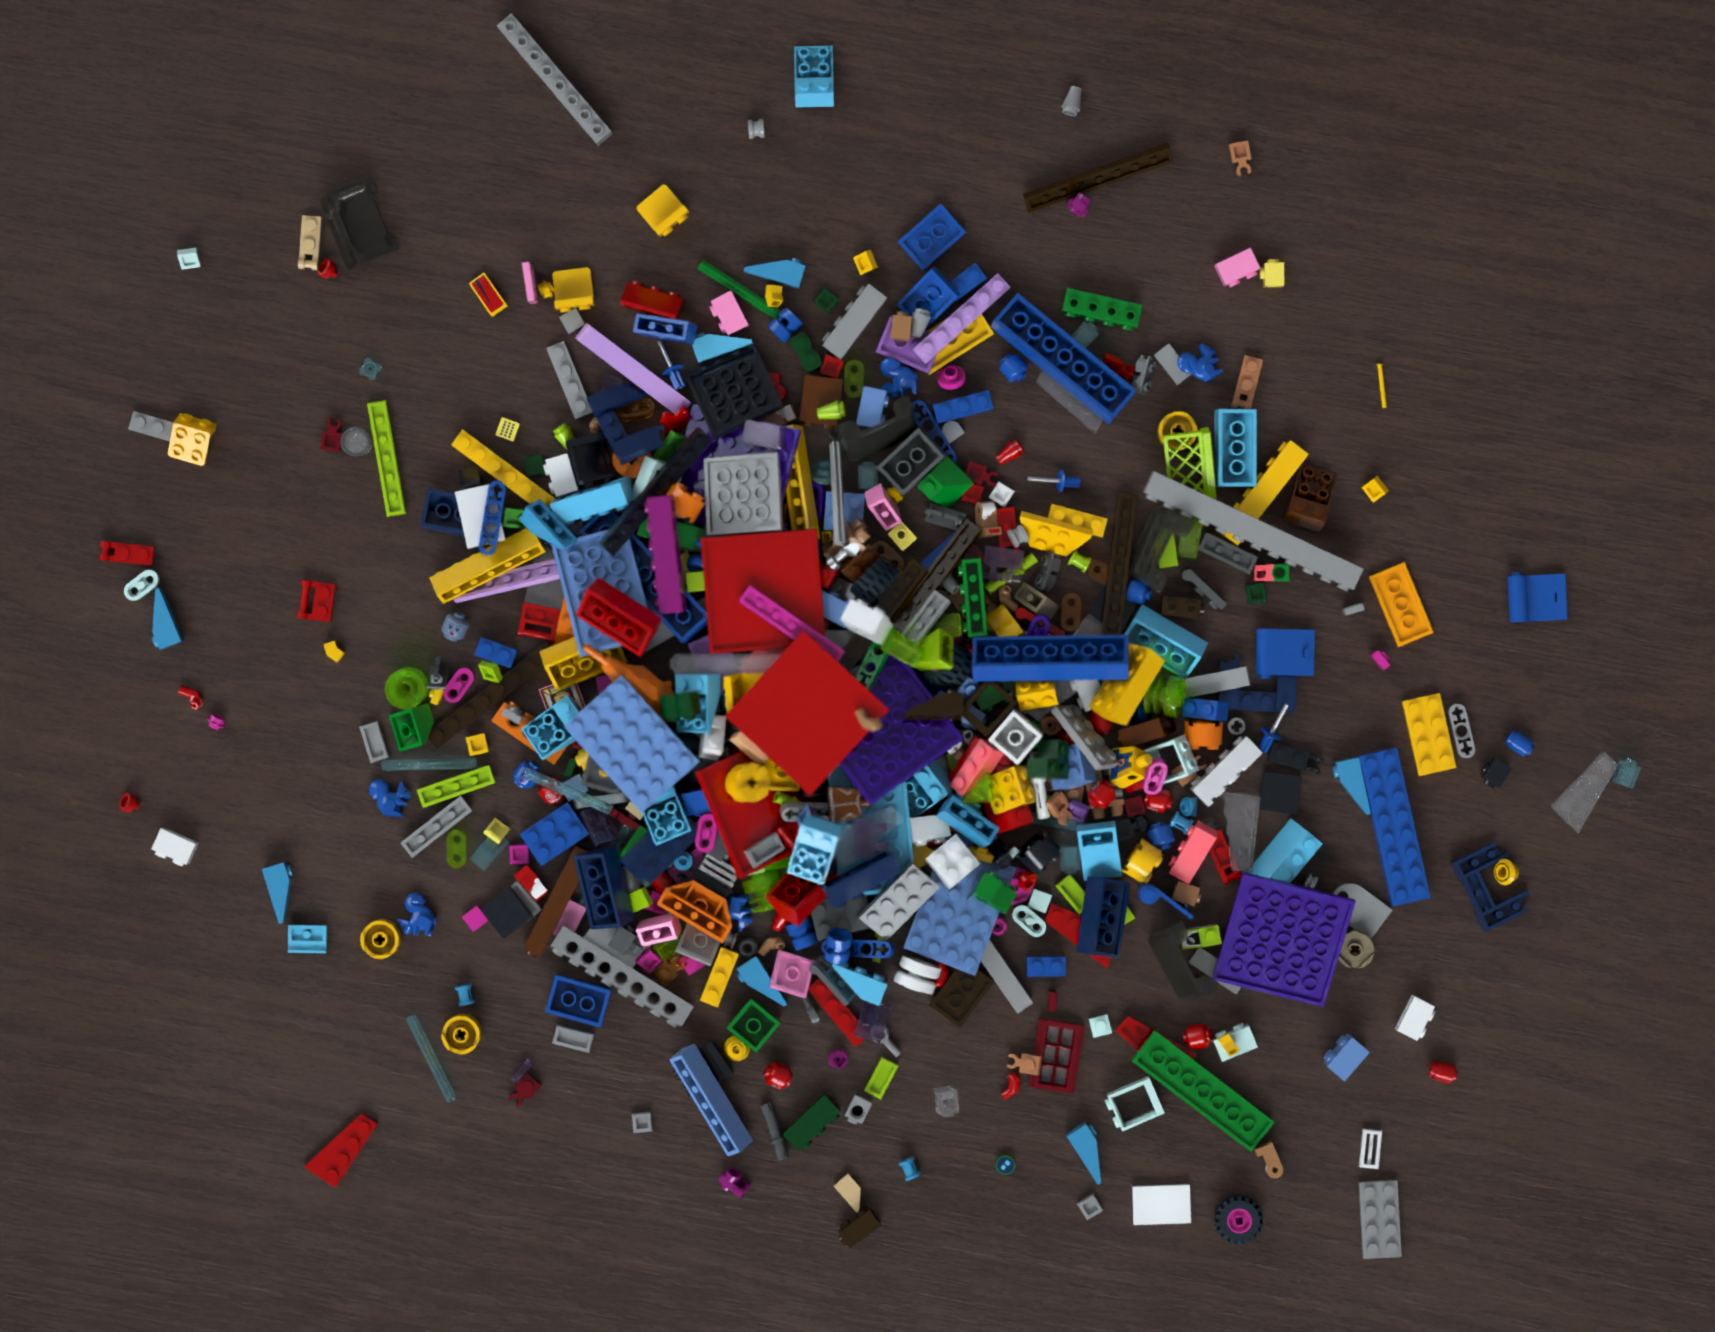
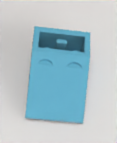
M794 46L795 107H834L833 46Z
M720 673L675 674L676 694L698 691L701 714L695 715L696 719L684 720V717H680L681 721H676V732L710 733L721 693Z
M566 695L521 728L542 760L576 741L564 727L581 711L571 696Z
M934 760L906 780L910 818L918 817L954 790L950 786L951 782L948 780L947 773L937 760Z
M675 784L642 812L656 846L691 831Z
M806 814L799 830L787 873L824 885L843 826Z
M1115 821L1077 825L1084 881H1087V876L1102 878L1122 876Z
M848 962L845 964L832 963V967L862 1000L880 1005L887 987L885 976L878 973L870 975L862 967H849Z

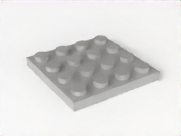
M780 453L704 458L708 536L783 530Z

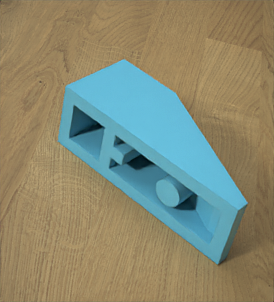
M703 332L695 336L694 345L692 344L698 363H702L753 344L751 339L712 334L705 335Z

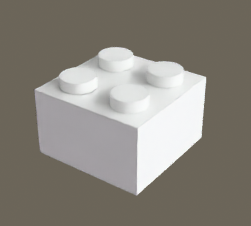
M852 599L850 600L840 619L850 631L882 646L893 627V624L889 621L890 618L885 615L884 611L876 607L873 610L868 607L867 603L859 599L857 602Z
M1014 708L988 740L1018 765L1044 733Z
M956 834L925 859V862L949 890L980 865Z

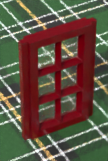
M1039 1018L1034 1055L1042 1056L1040 1075L1030 1074L1029 1087L1074 1094L1085 1029L1084 1025Z

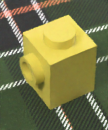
M1268 259V263L1263 264V267L1260 268V279H1263V288L1284 286V262L1279 263V259Z
M903 522L889 529L890 532L887 534L902 551L917 539Z

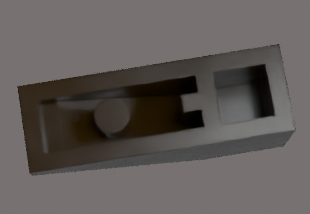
M948 690L946 693H942L906 711L903 720H961L964 716L963 693H958L957 690Z

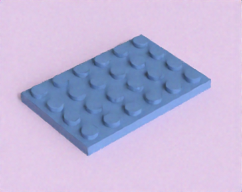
M609 530L579 537L576 543L564 550L552 545L580 657L589 655L582 649L586 643L598 652L623 646L576 616L587 588L598 577L648 609L630 538L614 557L609 555L598 543Z
M623 675L617 678L564 726L641 813L700 762Z
M978 860L980 865L950 890L932 871L930 877L939 884V888L917 910L903 948L975 976L1000 911L971 895L985 872L989 873L991 871L1000 876L999 880L1004 885L1005 883H1011L1016 868L1009 865L1007 868L1001 869L996 862L988 863Z

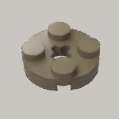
M1358 929L1347 931L1338 960L1349 968L1365 967L1373 959L1375 950L1373 940L1367 933ZM1352 945H1354V946L1358 945L1360 952H1359V953H1357V952L1352 953V952H1351V950H1352V947H1351V946H1352Z

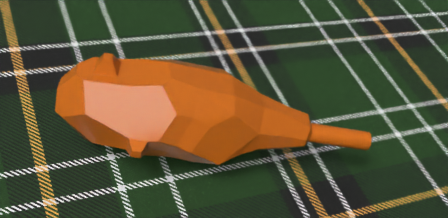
M588 643L583 646L582 649L602 664L601 668L612 682L623 675L662 718L659 696L675 694L671 688L672 682L670 680L662 682L644 666L630 665L613 657H605ZM663 719V721L669 722V719Z

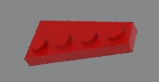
M1051 903L1044 921L1077 945L1081 915ZM1090 955L1105 968H1108L1112 959Z
M1129 1016L1115 1029L1137 1051L1154 1031ZM1162 1035L1192 1059L1196 1057L1197 1054Z
M361 1113L309 1161L304 1168L336 1188L378 1123L364 1113Z

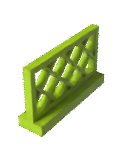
M1204 427L1198 431L1163 435L1167 477L1172 479L1178 474L1184 478L1181 484L1184 485L1188 481L1194 486L1193 490L1198 489L1204 495L1217 500L1209 428ZM1198 436V443L1194 448L1186 443L1190 437ZM1176 439L1180 444L1173 450L1168 446V440ZM1183 445L1191 450L1185 458L1177 453ZM1193 453L1200 457V461L1196 466L1188 461ZM1174 456L1182 460L1177 468L1170 465V460ZM1185 463L1193 468L1187 476L1179 471ZM1195 471L1202 475V479L1197 484L1189 479Z

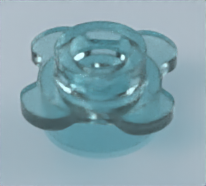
M366 358L362 368L359 369V373L369 377V380L373 381L376 379V374L382 369V366L379 363H374L371 358Z

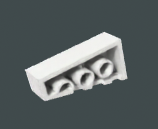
M1239 736L1232 743L1234 745L1232 749L1223 751L1219 755L1220 760L1216 764L1212 762L1205 769L1206 773L1202 777L1197 776L1191 782V791L1206 806L1209 807L1213 803L1212 799L1220 796L1227 788L1226 786L1232 784L1240 776V772L1245 771L1262 754L1260 749L1247 736L1243 738Z

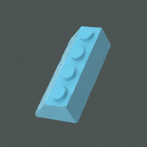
M1257 409L1214 410L1215 487L1257 486Z
M630 476L560 496L550 503L552 512L565 526H569L575 523L574 520L580 518L582 521L593 518L592 515L599 513V516L610 513V509L616 508L617 511L628 507L627 504L633 501L632 479Z
M1143 604L1123 634L1128 635V643L1152 649L1165 660L1162 667L1183 679L1187 678L1208 645V642Z
M1290 818L1246 873L1291 883L1321 847L1322 843Z

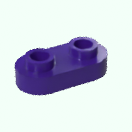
M812 482L816 509L818 508L817 518L820 521L825 516L826 488L821 483Z
M1044 614L1036 615L1031 621L1026 636H1047L1051 627L1049 617ZM1043 621L1045 626H1040L1038 622Z

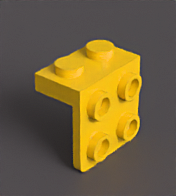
M667 185L660 186L637 206V211L659 237L662 235L665 237L673 231L672 227L677 223H683L688 218L687 214H689L687 208L682 205Z
M589 268L553 272L554 304L556 310H560V313L571 312V308L578 307L579 310L591 309L590 306L595 305Z
M180 413L173 422L168 455L203 466L206 462L210 438L216 431L217 424L212 423L208 419H199L190 414Z
M733 673L724 676L723 687L725 689L727 713L764 673Z
M1054 680L1015 681L1020 712L1058 705Z
M1025 765L1013 766L991 775L984 783L994 814H1001L1018 806L1037 802L1036 792L1028 778V770Z

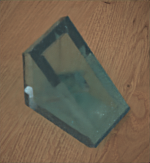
M487 837L471 856L470 860L485 871L509 841L503 838L497 844Z

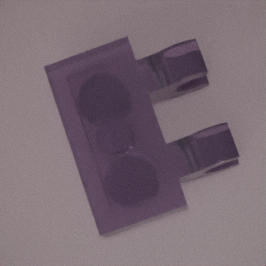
M872 818L853 820L856 859L876 857L875 851L889 850L888 842L874 843V832L887 831L886 823L873 824Z

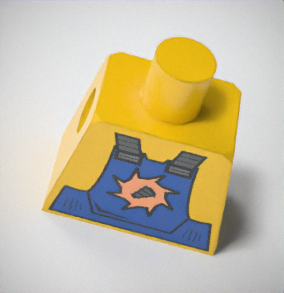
M1137 747L1112 749L1119 764L1115 768L1110 769V783L1123 789L1145 778L1146 766L1152 764L1151 755Z

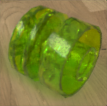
M410 666L395 671L389 676L385 684L387 699L393 706L399 709L407 710L418 706L426 700L430 689L427 688V675L419 668ZM405 684L409 685L410 692L406 690Z
M1156 675L1144 695L1145 713L1151 714L1154 711V714L1159 715L1163 708L1165 716L1178 718L1185 703V679L1183 677L1170 676L1166 684L1164 675L1159 677Z
M780 869L765 870V872L751 875V878L741 882L745 894L755 893L756 897L748 901L749 904L758 902L757 906L751 908L752 913L767 912L775 909L766 899L765 895L782 879Z

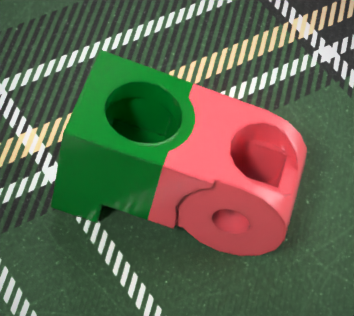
M1254 565V581L1289 582V565Z

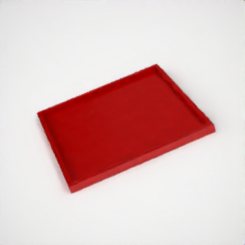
M817 529L701 538L710 654L788 648L794 641L791 637L738 602L749 585L825 637Z
M803 630L725 717L804 791L811 795L870 732V730L861 727L855 712L864 708L868 718L873 720L878 718L881 720L889 709Z
M742 751L695 772L738 879H742L793 854V850L783 838H780L785 849L758 867L752 868L743 852L773 832H777L782 826H787L792 822L783 820L780 813L781 804L773 801L777 791L769 790L768 795L763 799L745 803L735 801L728 794L725 787V779L728 772L738 764L755 763ZM781 791L788 796L797 797L802 802H824L822 796L805 798L801 797L798 791ZM791 832L789 835L796 842L797 838Z

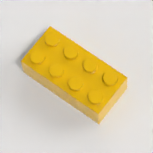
M575 637L539 651L543 665L557 692L604 672L601 668L602 664L591 655L580 657ZM622 646L600 652L605 657H613L624 663L628 662Z
M1128 643V679L1104 680L1089 705V708L1101 718L1125 726L1165 662L1152 649Z

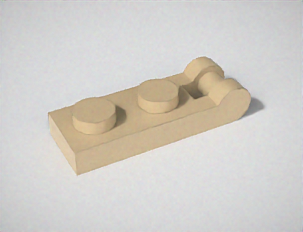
M302 215L298 269L311 268L312 270H318L322 217ZM306 255H313L312 260H306Z

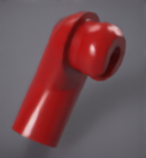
M936 961V965L942 970L939 978L932 979L931 981L936 984V987H942L949 977L947 965Z

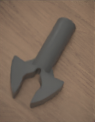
M807 993V997H801L812 1023L815 1025L821 1022Z

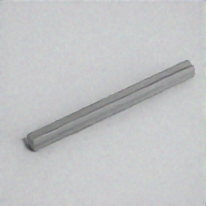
M832 441L829 444L834 543L835 545L843 546L846 543L841 444L839 441Z

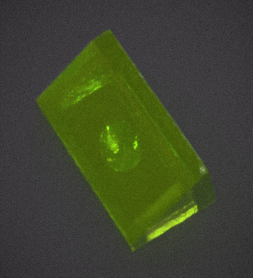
M1183 518L1177 556L1197 559L1202 524L1198 523V520Z
M960 613L941 615L927 635L940 628L953 637L962 636L963 622Z
M891 629L880 649L914 668L925 648Z

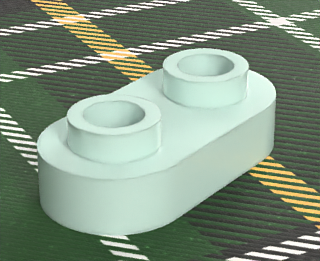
M145 570L135 577L124 588L126 598L137 601L156 588L160 582L158 573L153 570ZM149 576L153 577L152 583H148L147 578ZM134 587L138 589V593L136 595L132 593V589Z
M1018 905L1013 909L1012 917L1014 921L1031 936L1040 937L1045 933V922L1025 905ZM1020 911L1025 912V916L1023 918H1020L1018 916V913ZM1035 923L1040 925L1038 930L1033 929Z

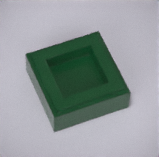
M824 287L813 303L828 315L839 301V298Z
M542 454L523 458L527 477L545 473Z
M1264 582L1245 585L1248 604L1267 601Z
M571 756L564 773L567 777H572L577 765L575 757Z

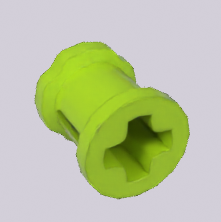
M1075 550L1067 564L1076 566L1084 573L1092 558H1087L1078 553V550Z

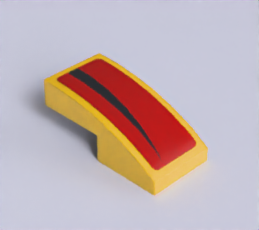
M485 273L469 283L491 317L508 307Z

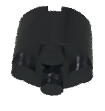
M1041 830L1042 834L1040 836L1037 833L1033 835L1021 847L1023 852L1016 855L1032 873H1037L1038 875L1044 872L1047 868L1046 865L1050 861L1054 862L1061 855L1058 852L1060 846L1045 830Z

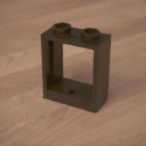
M985 681L963 705V717L987 738L993 734L1012 710L1019 705L1016 702L1017 697L1011 691L1006 693L1002 689L1003 684L999 681ZM991 685L1010 704L992 725L987 728L968 709Z

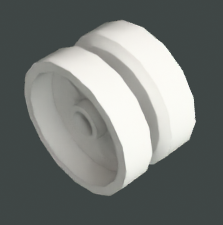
M902 955L899 965L909 972L896 971L893 981L911 990L932 995L936 984L926 979V977L937 979L942 969L923 960Z

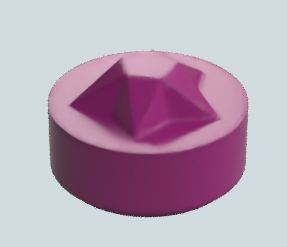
M833 1050L828 1056V1063L832 1068L842 1069L848 1063V1056L843 1050Z

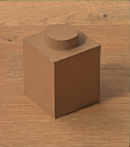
M897 312V315H893L890 339L910 341L912 317L908 316L909 313Z
M1177 880L1171 899L1194 906L1195 903H1199L1202 892H1199L1200 888Z

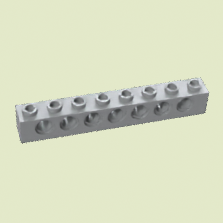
M512 13L497 25L502 34L597 146L613 134Z
M562 926L550 945L553 948V953L560 957L562 955L569 958L568 962L576 967L579 965L584 967V972L592 977L597 975L602 979L601 982L608 987L613 985L618 988L617 992L626 998L628 995L634 998L633 1002L642 1008L644 1005L651 1009V1014L658 1018L663 1016L667 1019L666 1023L674 1028L677 1026L681 1027L694 1007L565 926ZM568 943L576 944L577 951L575 953L568 952ZM585 953L592 954L593 961L591 963H586L583 960ZM601 963L609 965L608 973L600 971L599 966ZM617 973L625 975L626 980L624 983L616 981ZM634 983H639L642 986L641 993L633 992L632 985ZM650 993H655L658 996L657 1003L653 1004L649 1001L648 996ZM667 1003L674 1005L675 1010L672 1014L665 1011Z

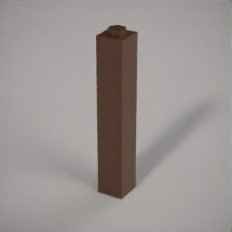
M575 845L524 946L528 955L534 958L537 955L539 957L542 956L579 883L573 856L589 852V850Z

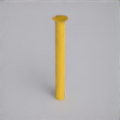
M1376 364L1382 408H1387L1383 364Z

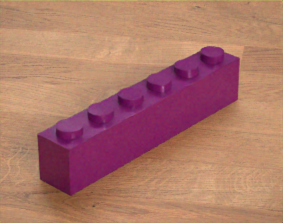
M674 495L649 497L647 502H645V511L649 513L647 529L649 533L651 532L652 539L649 541V548L653 552L654 557L651 565L656 575V579H654V589L658 592L656 607L657 610H660V614L684 612L687 608Z

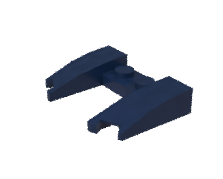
M631 382L600 391L586 398L590 410L620 465H624L664 446V441L660 440V432H665L663 424L628 436L614 412L646 396L645 391L641 390L639 392L634 389Z
M1234 654L1235 659L1226 663L1220 660L1219 672L1240 668V654ZM1277 675L1276 692L1241 691L1239 688L1218 692V701L1229 702L1228 709L1271 712H1281L1286 703L1289 705L1286 713H1295L1297 676Z
M1497 842L1490 843L1450 862L1457 879L1461 880L1474 907L1476 919L1483 932H1488L1529 911V908H1523V896H1529L1528 890L1494 904L1479 871L1497 863L1501 859L1511 856L1509 851L1502 853L1495 848L1498 844Z

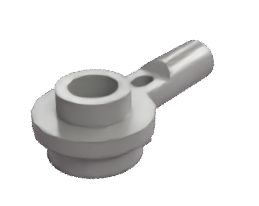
M876 1024L871 1028L870 1037L874 1042L883 1043L895 1057L901 1054V1051L888 1038L889 1030L885 1025Z

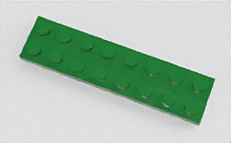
M1156 1030L1150 1034L1131 1059L1133 1063L1250 1152L1254 1150L1275 1123L1266 1114Z

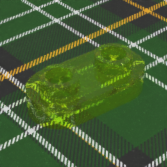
M850 360L845 365L844 391L848 397L858 398L863 392L864 367L860 361ZM852 366H856L858 368V371L856 373L851 372L850 369ZM852 385L857 386L856 392L850 391Z
M453 830L447 836V862L453 868H460L467 861V838L463 831ZM455 836L460 837L459 843L454 841ZM455 855H459L461 857V860L459 862H456L454 860Z

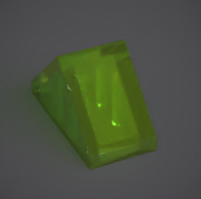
M987 772L962 802L965 804L994 802L992 774Z
M682 931L677 939L654 944L653 947L663 962H666L677 953L675 950L683 934Z

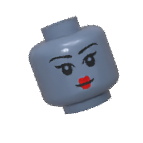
M460 612L448 614L441 627L444 633L443 636L455 642L463 639L469 627V621L465 618L466 616Z

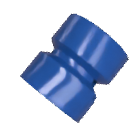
M785 307L779 313V318H774L767 327L785 343L792 336L791 332H797L803 326V323Z
M809 917L799 926L792 923L786 925L789 936H793L792 943L796 951L818 942L815 932L811 931L812 924Z
M842 928L829 930L824 954L825 959L833 964L847 963L850 956L852 934Z

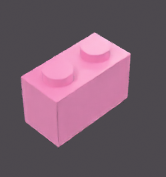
M1251 248L1214 265L1223 286L1229 285L1230 288L1239 284V279L1245 276L1247 279L1258 275L1256 271L1260 269Z
M732 291L711 300L712 306L709 308L714 317H719L721 323L718 325L723 334L727 333L729 337L749 327Z
M882 484L864 492L868 508L885 531L902 523L898 506Z
M672 913L640 920L636 928L641 946L677 939L682 930L678 917Z

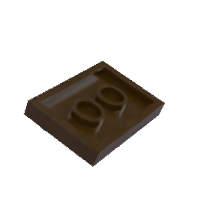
M955 969L929 1005L955 1025L961 1027L994 981L980 970H977L976 975L973 976Z

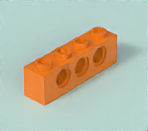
M512 701L509 703L504 702L491 721L536 752L521 728L534 720L535 717L528 712L525 714L521 713L525 716L522 723L514 726L511 724L510 719L501 714L506 707H520ZM568 746L549 756L546 760L555 765Z

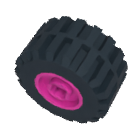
M884 556L879 557L851 586L850 591L859 600L864 601L870 606L898 578L900 572Z
M953 641V668L923 671L924 679L944 692L957 690L971 672V652Z
M1234 1194L1231 1197L1224 1198L1225 1200L1221 1201L1215 1210L1214 1221L1218 1233L1231 1244H1248L1249 1241L1255 1240L1256 1236L1261 1232V1227H1263V1215L1257 1203L1250 1197L1241 1194Z

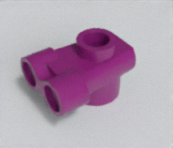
M1078 193L1075 198L1068 200L1067 207L1076 216L1085 217L1088 213L1087 207L1091 201L1083 194Z
M728 1168L718 1180L722 1183L721 1187L724 1190L732 1191L740 1199L751 1187L747 1182L740 1180L742 1175L735 1168Z

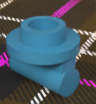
M1185 797L1181 800L1179 808L1182 815L1197 817L1198 797Z
M683 852L673 862V865L678 870H688L693 863L691 854Z

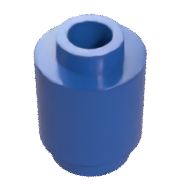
M1512 730L1505 741L1510 749L1523 757L1525 754L1529 756L1535 747L1532 745L1534 741L1519 731Z

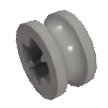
M1232 718L1229 720L1227 728L1230 733L1239 735L1244 732L1245 723L1240 718ZM1234 721H1238V724L1241 723L1242 725L1238 728L1237 732H1234L1235 729L1231 728V725H1234Z
M1309 873L1303 883V887L1314 889L1318 877H1312V874Z
M730 931L726 937L724 947L730 946V949H733L738 933L732 934Z

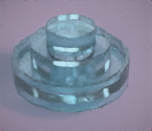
M821 460L814 463L810 468L812 480L822 485L830 484V461Z

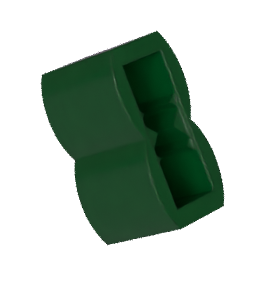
M800 332L790 338L791 347L800 356L801 364L807 372L811 373L822 366L820 356L812 349L810 339L805 333Z
M698 691L659 696L662 719H669V722L681 721L680 717H684V720L696 719L695 715L701 714Z

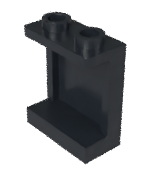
M603 432L565 441L577 486L591 487L596 485L595 482L601 480L602 484L613 481L612 477L618 475L617 472H613L605 443L606 437Z
M713 1040L698 1049L718 1082L733 1074L734 1071ZM674 1070L673 1073L675 1077L678 1079V1081H680L681 1078L677 1074L676 1070ZM683 1087L687 1095L690 1097L691 1095L688 1092L687 1088Z

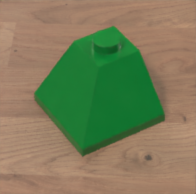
M947 455L917 487L931 501L950 508L975 482Z
M429 703L388 715L399 752L426 744L434 723Z

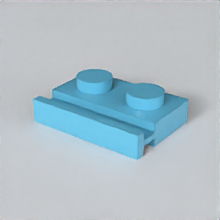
M289 924L288 953H327V925Z

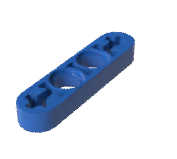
M920 400L914 401L910 406V413L918 427H923V422L926 420L932 421L934 428L926 432L933 439L941 437L944 441L941 448L944 449L947 446L949 450H945L948 456L952 455V460L956 462V455L926 404ZM914 405H922L924 407L922 413L924 415L928 413L929 417H925L919 422L917 418H921L918 412H913L915 409Z
M493 481L489 485L479 540V550L486 556L493 555L497 549L506 495L505 485L500 481ZM496 485H499L500 489H502V492H499L497 497L501 499V502L490 500V497H495V492L492 488H496ZM497 504L500 508L499 512L491 514L488 510L489 506ZM492 522L496 525V530L493 533H488L485 527L488 523ZM484 535L489 537L495 536L494 540L492 538L490 539V545L493 546V548L489 549L488 552H486L485 548L482 547L483 545L487 544V538H483Z
M827 939L822 943V946H821L822 952H823L824 954H825V947H826V945H827V943H826ZM852 940L853 951L849 957L890 958L894 954L895 948L889 941ZM866 943L871 946L869 954L863 952V946ZM876 947L889 948V951L885 953L883 951H876Z

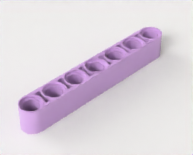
M585 323L576 335L575 339L675 414L683 405L686 408L690 406L691 402L588 323Z

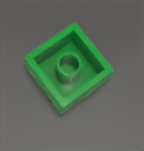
M751 997L729 1023L727 1029L757 1053L781 1024V1020Z

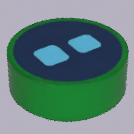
M1009 1155L1000 1156L996 1161L997 1171L1003 1175L1012 1173L1015 1169L1013 1158Z

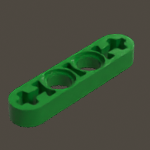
M894 627L890 631L892 635H888L885 640L888 643L887 645L884 643L882 646L873 641L856 676V679L861 684L866 683V688L869 691L872 690L897 638V631ZM877 647H884L882 655H875ZM872 663L875 664V671L868 673L866 671L867 666Z

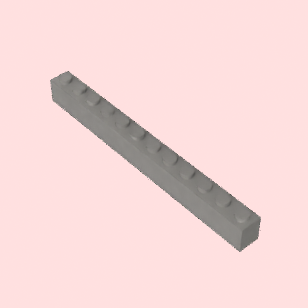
M1155 471L1151 473L1143 490V493L1147 494L1145 498L1153 502L1157 500L1164 502L1163 506L1170 510L1177 508L1181 510V515L1190 519L1194 516L1199 519L1198 523L1207 527L1211 524L1216 527L1215 530L1224 535L1228 532L1234 535L1233 539L1241 543L1244 540L1250 542V547L1258 551L1265 549L1269 551L1267 555L1278 559L1280 556L1286 559V564L1293 567L1299 565L1303 567V572L1310 575L1316 573L1321 576V580L1327 583H1331V581L1338 583L1337 587L1344 591H1348V589L1354 590L1363 572V568Z

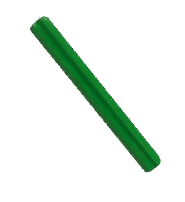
M705 260L700 262L697 268L699 271L771 318L778 319L781 312L780 309L768 307L765 299Z

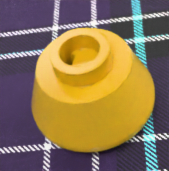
M1508 859L1499 860L1494 867L1495 879L1501 885L1511 884L1519 875L1518 866Z
M735 1035L729 1037L724 1044V1053L732 1061H742L750 1052V1047Z

